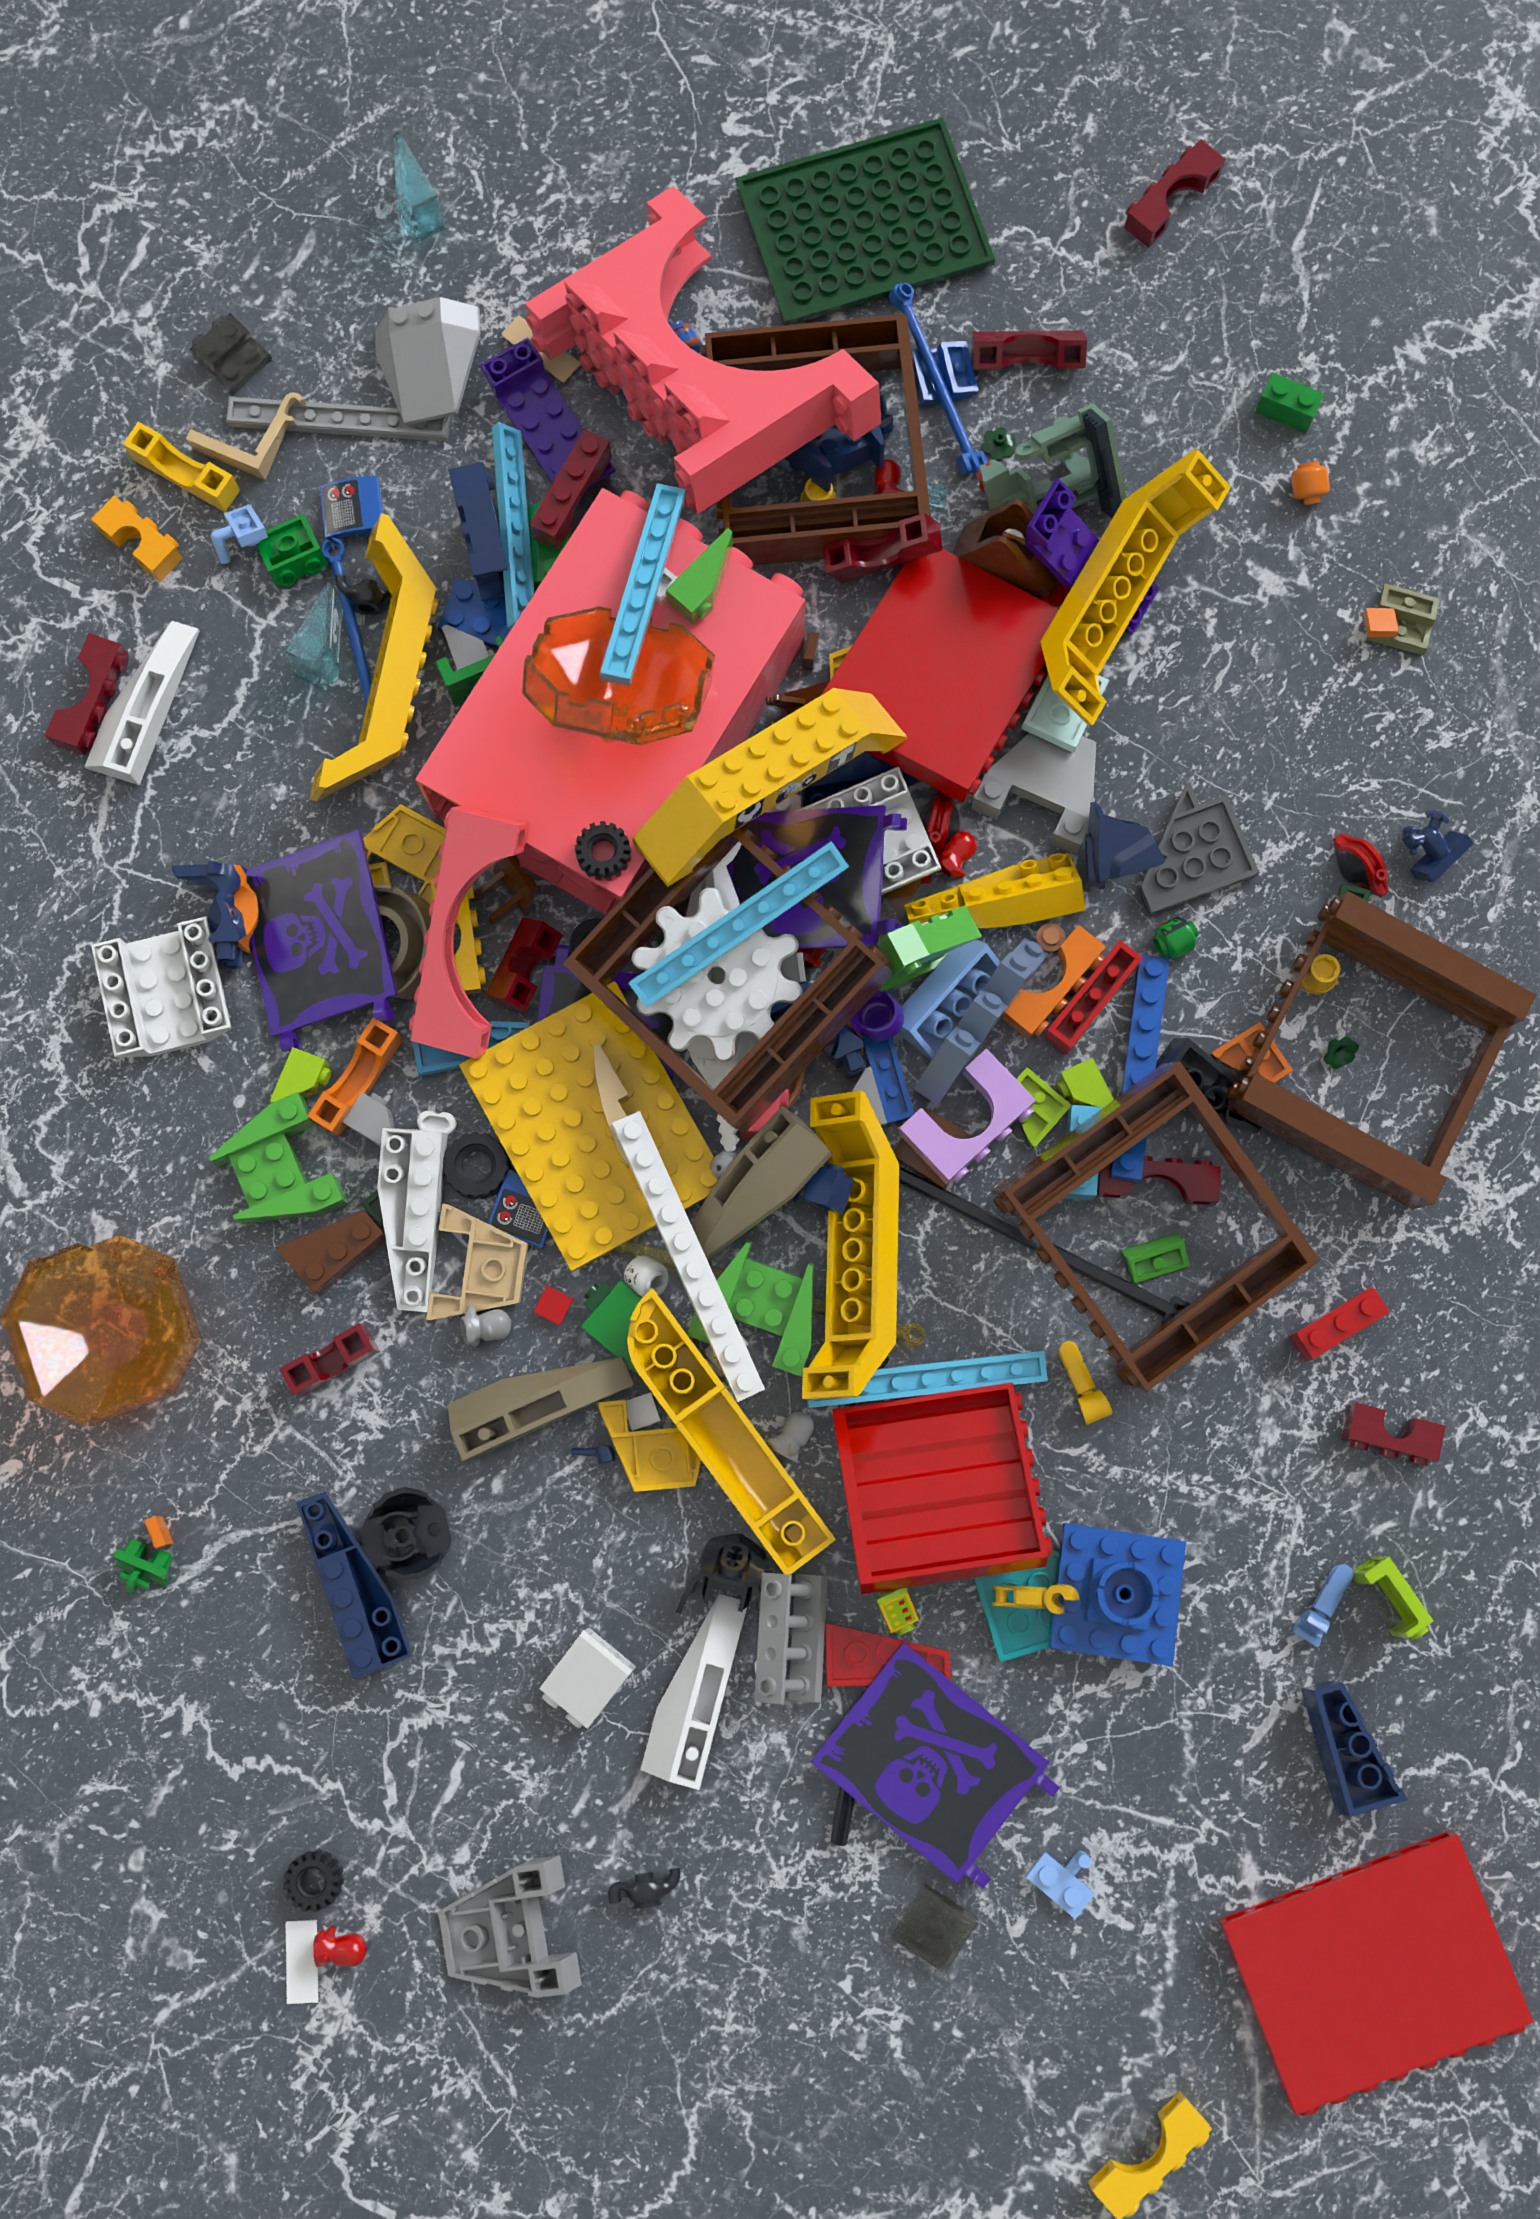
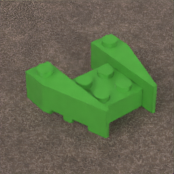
M966 905L950 910L942 916L938 914L931 916L927 919L928 922L923 924L919 920L887 933L877 945L880 951L891 961L888 967L893 974L879 990H886L892 993L932 973L952 950L981 938L982 935Z
M298 1092L269 1104L209 1157L210 1161L219 1167L230 1162L233 1166L249 1205L248 1209L232 1215L234 1220L241 1224L282 1219L291 1220L302 1217H322L349 1205L341 1183L333 1173L307 1182L289 1136L315 1126L316 1123L307 1117L310 1109L306 1099Z
M748 1241L718 1278L717 1283L733 1319L783 1336L772 1366L801 1377L813 1345L814 1264H808L804 1278L748 1258L753 1242ZM694 1312L687 1336L709 1343L697 1314Z

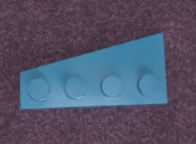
M489 1022L492 1024L488 1049L530 1027V1024L528 1022ZM412 1041L419 1076L459 1069V1064L472 1058Z

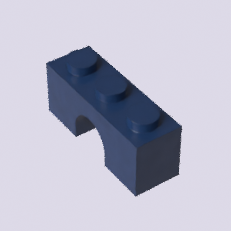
M828 1164L827 1168L820 1167L800 1191L807 1185L803 1200L819 1209L843 1214L855 1180L844 1174L845 1169ZM800 1191L789 1201L796 1203Z

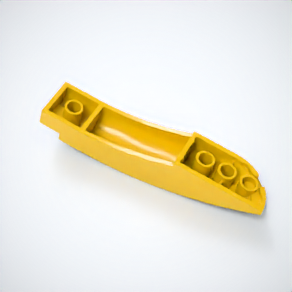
M652 1288L640 1300L630 1319L627 1342L631 1361L648 1388L782 1572L790 1575L836 1541V1539ZM675 1367L680 1368L675 1370L669 1379V1370ZM680 1375H686L682 1386L679 1389L676 1388V1378Z

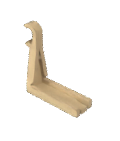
M289 393L284 397L276 416L255 450L258 454L257 456L190 429L186 440L194 451L266 480L287 426L296 425L294 418L287 415L291 405L297 402L302 406L306 402L298 393Z

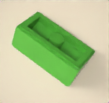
M1178 1233L1122 1250V1255L1133 1284L1190 1267L1184 1240Z

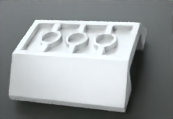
M899 766L799 809L811 810L885 805L886 816L897 813L901 814V818H907V830L885 831L881 895L941 870L939 861Z
M206 916L177 923L179 931L127 944L121 938L91 945L115 1057L156 1056L211 1042L231 1029L214 946L208 940L211 932Z

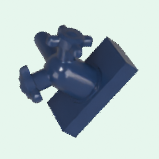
M1428 810L1425 814L1428 818H1431L1428 826L1422 829L1415 828V826H1406L1403 829L1405 836L1402 838V841L1410 849L1411 855H1416L1419 845L1422 846L1426 854L1410 870L1415 878L1434 882L1474 843L1469 835L1449 831L1443 837L1439 828L1442 822L1449 823L1448 816L1441 811Z

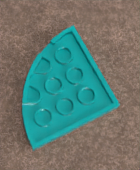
M1052 1550L1053 1555L1048 1556L1047 1567L974 1577L999 1662L1048 1648L1052 1612L1047 1607L1045 1609L992 1606V1602H995V1589H992V1585L1045 1587L1047 1589L1052 1585H1056L1059 1553ZM1008 1590V1602H1014V1590Z

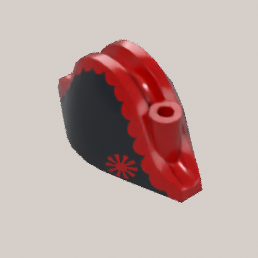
M939 791L919 814L936 856L941 855L944 851V846L960 829V817L954 798Z
M1344 833L1336 836L1333 841L1339 867L1344 877L1360 888L1371 890L1372 894L1380 898L1389 892L1388 874L1381 851L1373 843L1365 839L1355 838Z

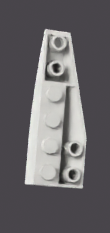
M175 621L170 622L105 714L86 761V769L140 785L200 632L198 628Z
M382 1128L377 1188L397 1310L427 1312L439 1235L444 1186L443 1157L446 1156L448 1132Z
M718 1594L656 1709L641 1766L642 1771L672 1783L697 1790L700 1789L747 1610L746 1608L743 1612L738 1611L741 1599Z

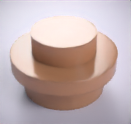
M1055 923L1042 925L1036 934V942L1046 952L1058 951L1065 941L1064 930Z

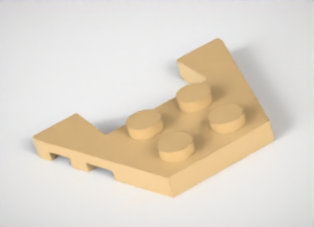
M442 1204L439 1230L469 1234L461 1296L430 1293L426 1320L466 1314V1310L470 1305H474L476 1311L520 1303L528 1243L449 1204Z

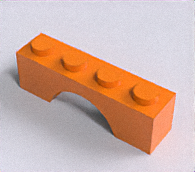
M1078 925L1062 943L1057 952L1063 967L1062 981L1052 990L1043 993H1032L1022 990L1005 1011L1002 1019L1027 1040H1030L1034 1034L1039 1037L1050 1024L1046 1020L1052 1012L1058 1015L1068 1003L1065 997L1072 990L1076 993L1087 980L1083 977L1089 969L1095 971L1105 959L1102 953L1106 946Z
M373 1017L357 1040L356 1049L348 1067L331 1088L323 1091L307 1117L339 1138L346 1128L342 1121L362 1092L366 1095L369 1093L404 1040L400 1034Z

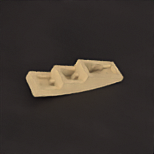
M597 1043L593 1046L595 1074L602 1108L613 1140L626 1167L629 1168L630 1165L611 1125L613 1122L627 1117L621 1104L628 1101L629 1096L601 1046Z

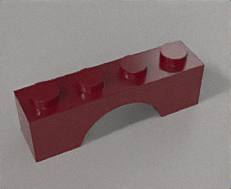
M1202 139L1193 147L1191 145L1188 146L1182 153L1180 160L1175 165L1170 164L1164 171L1162 178L1157 183L1152 182L1139 201L1135 200L1130 204L1125 213L1127 218L1124 228L1149 248L1167 230L1171 213L1167 207L1166 200L1174 193L1183 190L1204 193L1221 175L1226 159Z
M1084 330L972 331L971 361L973 369H1002L1007 365L1022 362L1043 363L1054 366L1057 369L1086 368L1087 338Z
M586 429L583 430L529 524L534 540L556 551L560 549L572 528L573 517L583 493L594 480L599 481L612 458L610 441Z
M926 513L899 521V527L894 532L880 538L869 540L846 538L823 546L826 574L841 583L943 551L940 523Z
M88 633L78 657L79 661L89 672L90 686L88 692L75 706L55 710L45 733V737L54 746L83 756L86 755L88 748H91L94 744L96 729L99 723L103 721L107 712L106 706L110 697H113L116 693L119 675L126 669L128 664V653L120 643Z
M1144 1156L1142 1180L1159 1178L1171 1183L1179 1191L1184 1204L1215 1206L1219 1202L1221 1166H1212L1213 1162L1207 1160H1196L1194 1164H1184L1183 1159L1165 1158V1162L1153 1161L1151 1156ZM1111 1162L1098 1172L1096 1197L1125 1199L1136 1182L1110 1178Z

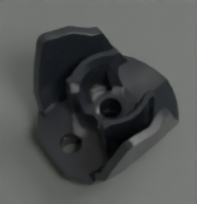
M402 1487L387 1492L378 1502L373 1503L365 1519L361 1534V1547L375 1569L386 1577L392 1576L401 1581L422 1578L439 1568L452 1543L446 1510L435 1500L430 1499L426 1492L409 1487ZM435 1523L441 1527V1532L436 1536L428 1531ZM405 1530L409 1534L406 1542L401 1539V1533Z
M742 1533L711 1538L703 1551L698 1567L688 1577L676 1613H682L688 1597L695 1591L699 1580L705 1575L702 1590L703 1603L708 1604L711 1588L718 1582L738 1587L741 1593L738 1611L743 1612L749 1605L753 1588L757 1596V1632H759L762 1573H765L766 1552Z

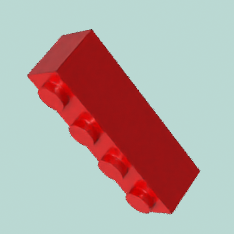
M1119 940L1048 1028L1044 1038L1068 1055L1139 966L1143 957Z

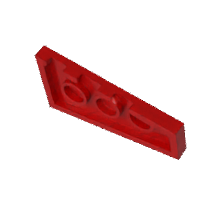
M825 1622L827 1687L869 1686L903 1642L951 1681L950 1651Z

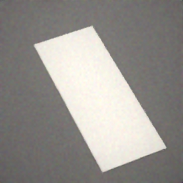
M317 1920L285 1922L287 2004L318 2002V1967L315 1966L313 1956V1943L317 1934Z

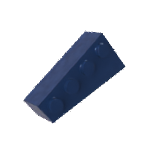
M1326 1681L1301 1688L1336 1813L1352 1817L1407 1801L1408 1799L1403 1790L1399 1789L1393 1778L1394 1774L1391 1768L1385 1763L1378 1751L1375 1739L1369 1734L1363 1724V1718L1343 1682Z

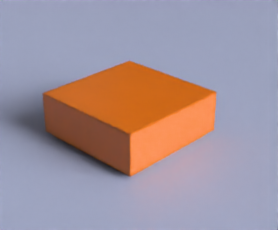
M1366 608L1363 615L1367 637L1395 638L1399 631L1394 608Z
M153 1516L145 1520L144 1523L154 1548L162 1549L174 1544L163 1516Z

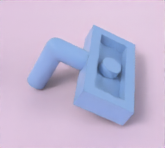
M250 504L224 513L228 526L211 533V540L221 564H227L231 561L224 542L225 539L235 536L240 546L244 547L254 546L260 543L261 540L268 538L263 524Z
M1043 1851L1025 1875L1028 1880L1074 1919L1078 1917L1095 1895L1093 1891L1075 1877L1081 1867L1088 1868L1091 1865V1858L1084 1851L1076 1852L1065 1868L1047 1852Z

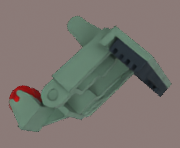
M1093 403L1077 410L1078 415L1072 418L1067 416L1058 417L1054 420V425L1031 434V440L1016 447L1015 453L1020 460H1027L1038 456L1045 464L1061 458V462L1066 467L1069 475L1060 478V480L1076 496L1071 509L1095 498L1096 505L1112 519L1122 501L1126 499L1112 420ZM1086 447L1089 460L1080 456L1075 451ZM993 459L989 463L980 465L976 475L980 481L979 488L986 494L988 506L991 510L1014 499H1018L1027 505L1033 515L1053 483L1046 478L1033 484L1031 477L1020 467L1009 472V469L1001 462Z

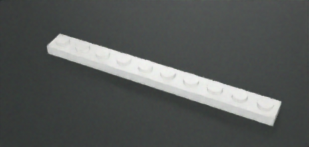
M638 1111L611 1124L735 1401L739 1402L765 1390L641 1112Z

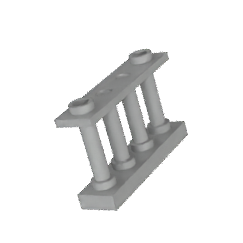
M762 1573L755 1702L784 1704L785 1692H789L788 1700L821 1702L828 1576L796 1574L795 1584H791L792 1575ZM791 1596H794L793 1615H790ZM789 1628H792L791 1647H788ZM787 1660H790L789 1679H786Z

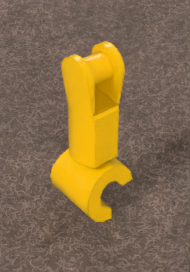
M1072 1341L1064 1342L1059 1348V1357L1067 1370L1076 1395H1082V1397L1077 1399L1086 1425L1112 1415V1408L1105 1395L1100 1390L1093 1391L1096 1387L1086 1364L1083 1363L1078 1346Z
M1067 1584L1052 1585L1048 1589L1045 1587L992 1585V1589H995V1602H992V1606L1045 1609L1047 1607L1052 1613L1064 1614L1065 1607L1059 1602L1060 1594L1065 1600H1079L1077 1590ZM1008 1590H1014V1602H1008Z

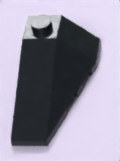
M1173 1038L1157 1060L1156 1068L1165 1063L1181 1062L1223 1122L1258 1133L1262 1128L1261 1126L1226 1108L1229 1098L1226 1097L1231 1085L1234 1082L1238 1083L1239 1080L1189 1038Z

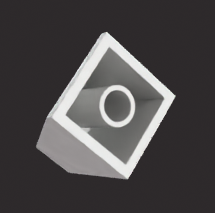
M587 1628L583 1630L539 1689L544 1692L542 1698L555 1709L559 1705L568 1712L566 1718L579 1729L583 1725L588 1729L636 1666L592 1629Z

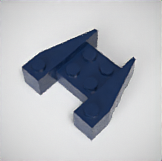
M834 425L784 459L789 462V467L795 471L802 470L811 477L813 483L828 492L831 490V476L869 460H872L878 469H882L885 442L879 425L855 441L846 433H841L836 425Z
M483 462L448 469L456 506L461 519V527L473 577L476 578L481 601L505 596L503 571L508 569L500 537L499 513L490 490H495L492 472L486 473Z

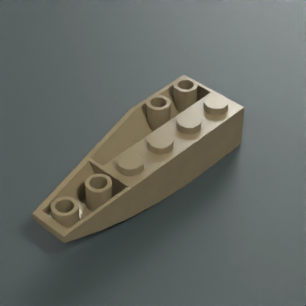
M783 1106L776 1111L733 1160L707 1196L691 1224L707 1261L791 1200L833 1154L801 1118Z
M624 1357L501 1379L448 1404L451 1435L462 1461L473 1460L634 1386L635 1383Z

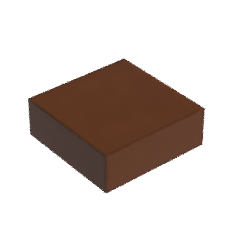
M809 632L807 635L802 660V667L804 669L812 671L814 669L819 647V633Z

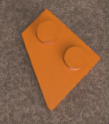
M1261 1022L1257 1023L1211 1054L1217 1060L1239 1071L1245 1058L1252 1056L1256 1048L1252 1046L1253 1041L1260 1030H1265ZM1272 1041L1256 1073L1276 1083L1292 1073L1293 1069L1274 1041Z

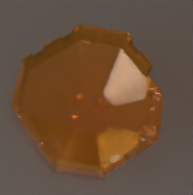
M598 606L547 618L544 623L543 634L539 633L533 644L532 655H527L524 661L522 694L553 726L596 735L604 742H615L618 740L636 745H643L693 731L711 687L715 655L685 626L670 622L669 630L652 626L653 618L650 617L630 686L600 680V671L616 618L611 617L612 609Z
M117 1235L88 1247L75 1243L57 1250V1253L50 1256L38 1257L28 1261L0 1317L3 1329L7 1330L12 1344L10 1350L16 1368L21 1372L25 1384L23 1390L27 1400L79 1424L95 1426L176 1394L198 1349L202 1336L174 1258L123 1235Z

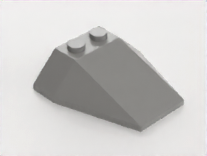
M438 297L388 309L375 330L376 357L406 426L458 414L481 335L480 309L478 306Z

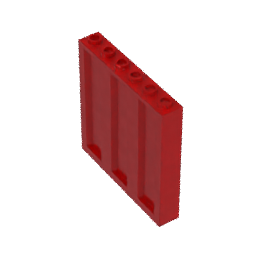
M1013 1382L832 1409L861 1594L1047 1567L1048 1556L1053 1555L1050 1537H1044L1042 1526L1046 1525V1515L1044 1507H1038L1036 1497L1040 1496V1486L1038 1478H1032L1030 1468L1034 1467V1457L1032 1449H1026L1024 1439L1029 1438L1026 1420H1020L1019 1411L1023 1410L1020 1392L1015 1393Z

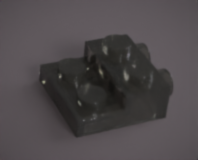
M231 313L226 317L218 316L212 323V329L205 336L203 334L197 335L192 341V347L189 349L195 361L232 396L273 360L271 354L251 336L249 330Z

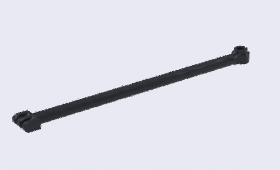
M899 1166V1183L1034 1251L1038 1248L1032 1239L1027 1240L1022 1235L1017 1225ZM1053 1244L1070 1269L1163 1315L1162 1324H1165L1180 1312L1178 1311L1179 1306L1186 1308L1191 1304L1177 1296H1173L1171 1302Z

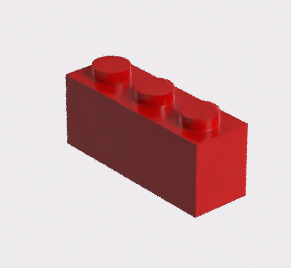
M1370 1287L1299 1329L1289 1337L1306 1362L1315 1359L1390 1312L1374 1287Z

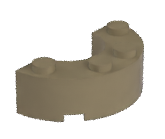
M376 884L374 885L381 919L393 920L400 931L401 945L399 954L393 964H391L398 994L394 997L412 1000L414 999L417 987L420 985L422 976L419 973V966L421 960L425 957L427 947L424 945V937L431 924L432 917L429 916L430 904L424 898L411 891Z

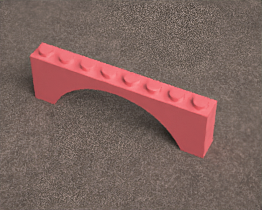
M466 806L450 808V811L447 813L444 821V827L447 829L446 837L439 850V857L442 859L441 866L434 879V887L437 888L436 895L429 908V916L432 917L431 924L424 937V945L427 947L425 957H423L419 966V973L422 976L420 985L417 987L414 995V1002L417 1003L416 1010L409 1024V1030L412 1031L410 1041L475 1059L484 1055L488 1049L492 1024L471 1003L458 976L454 958L455 923L462 901L478 877L500 860L524 852L529 822Z

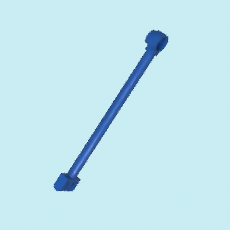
M906 282L904 284L900 283V285L896 284L889 293V299L898 308L899 312L907 314L909 330L963 453L956 459V462L963 475L977 473L980 465L988 463L984 451L974 452L912 308L913 287Z
M332 538L334 548L339 550V554L336 556L330 555L333 548L328 539L324 541L321 549L325 559L332 565L336 580L337 574L346 576L342 561L346 551L339 539ZM337 588L367 706L372 680L355 611L352 608L353 603Z

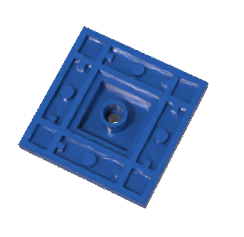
M1063 1523L1056 1585H1071L1077 1590L1079 1600H1065L1060 1594L1059 1602L1065 1607L1064 1614L1052 1613L1048 1648L1173 1667L1186 1541ZM1121 1589H1124L1125 1591L1124 1600L1121 1599L1119 1596V1591Z

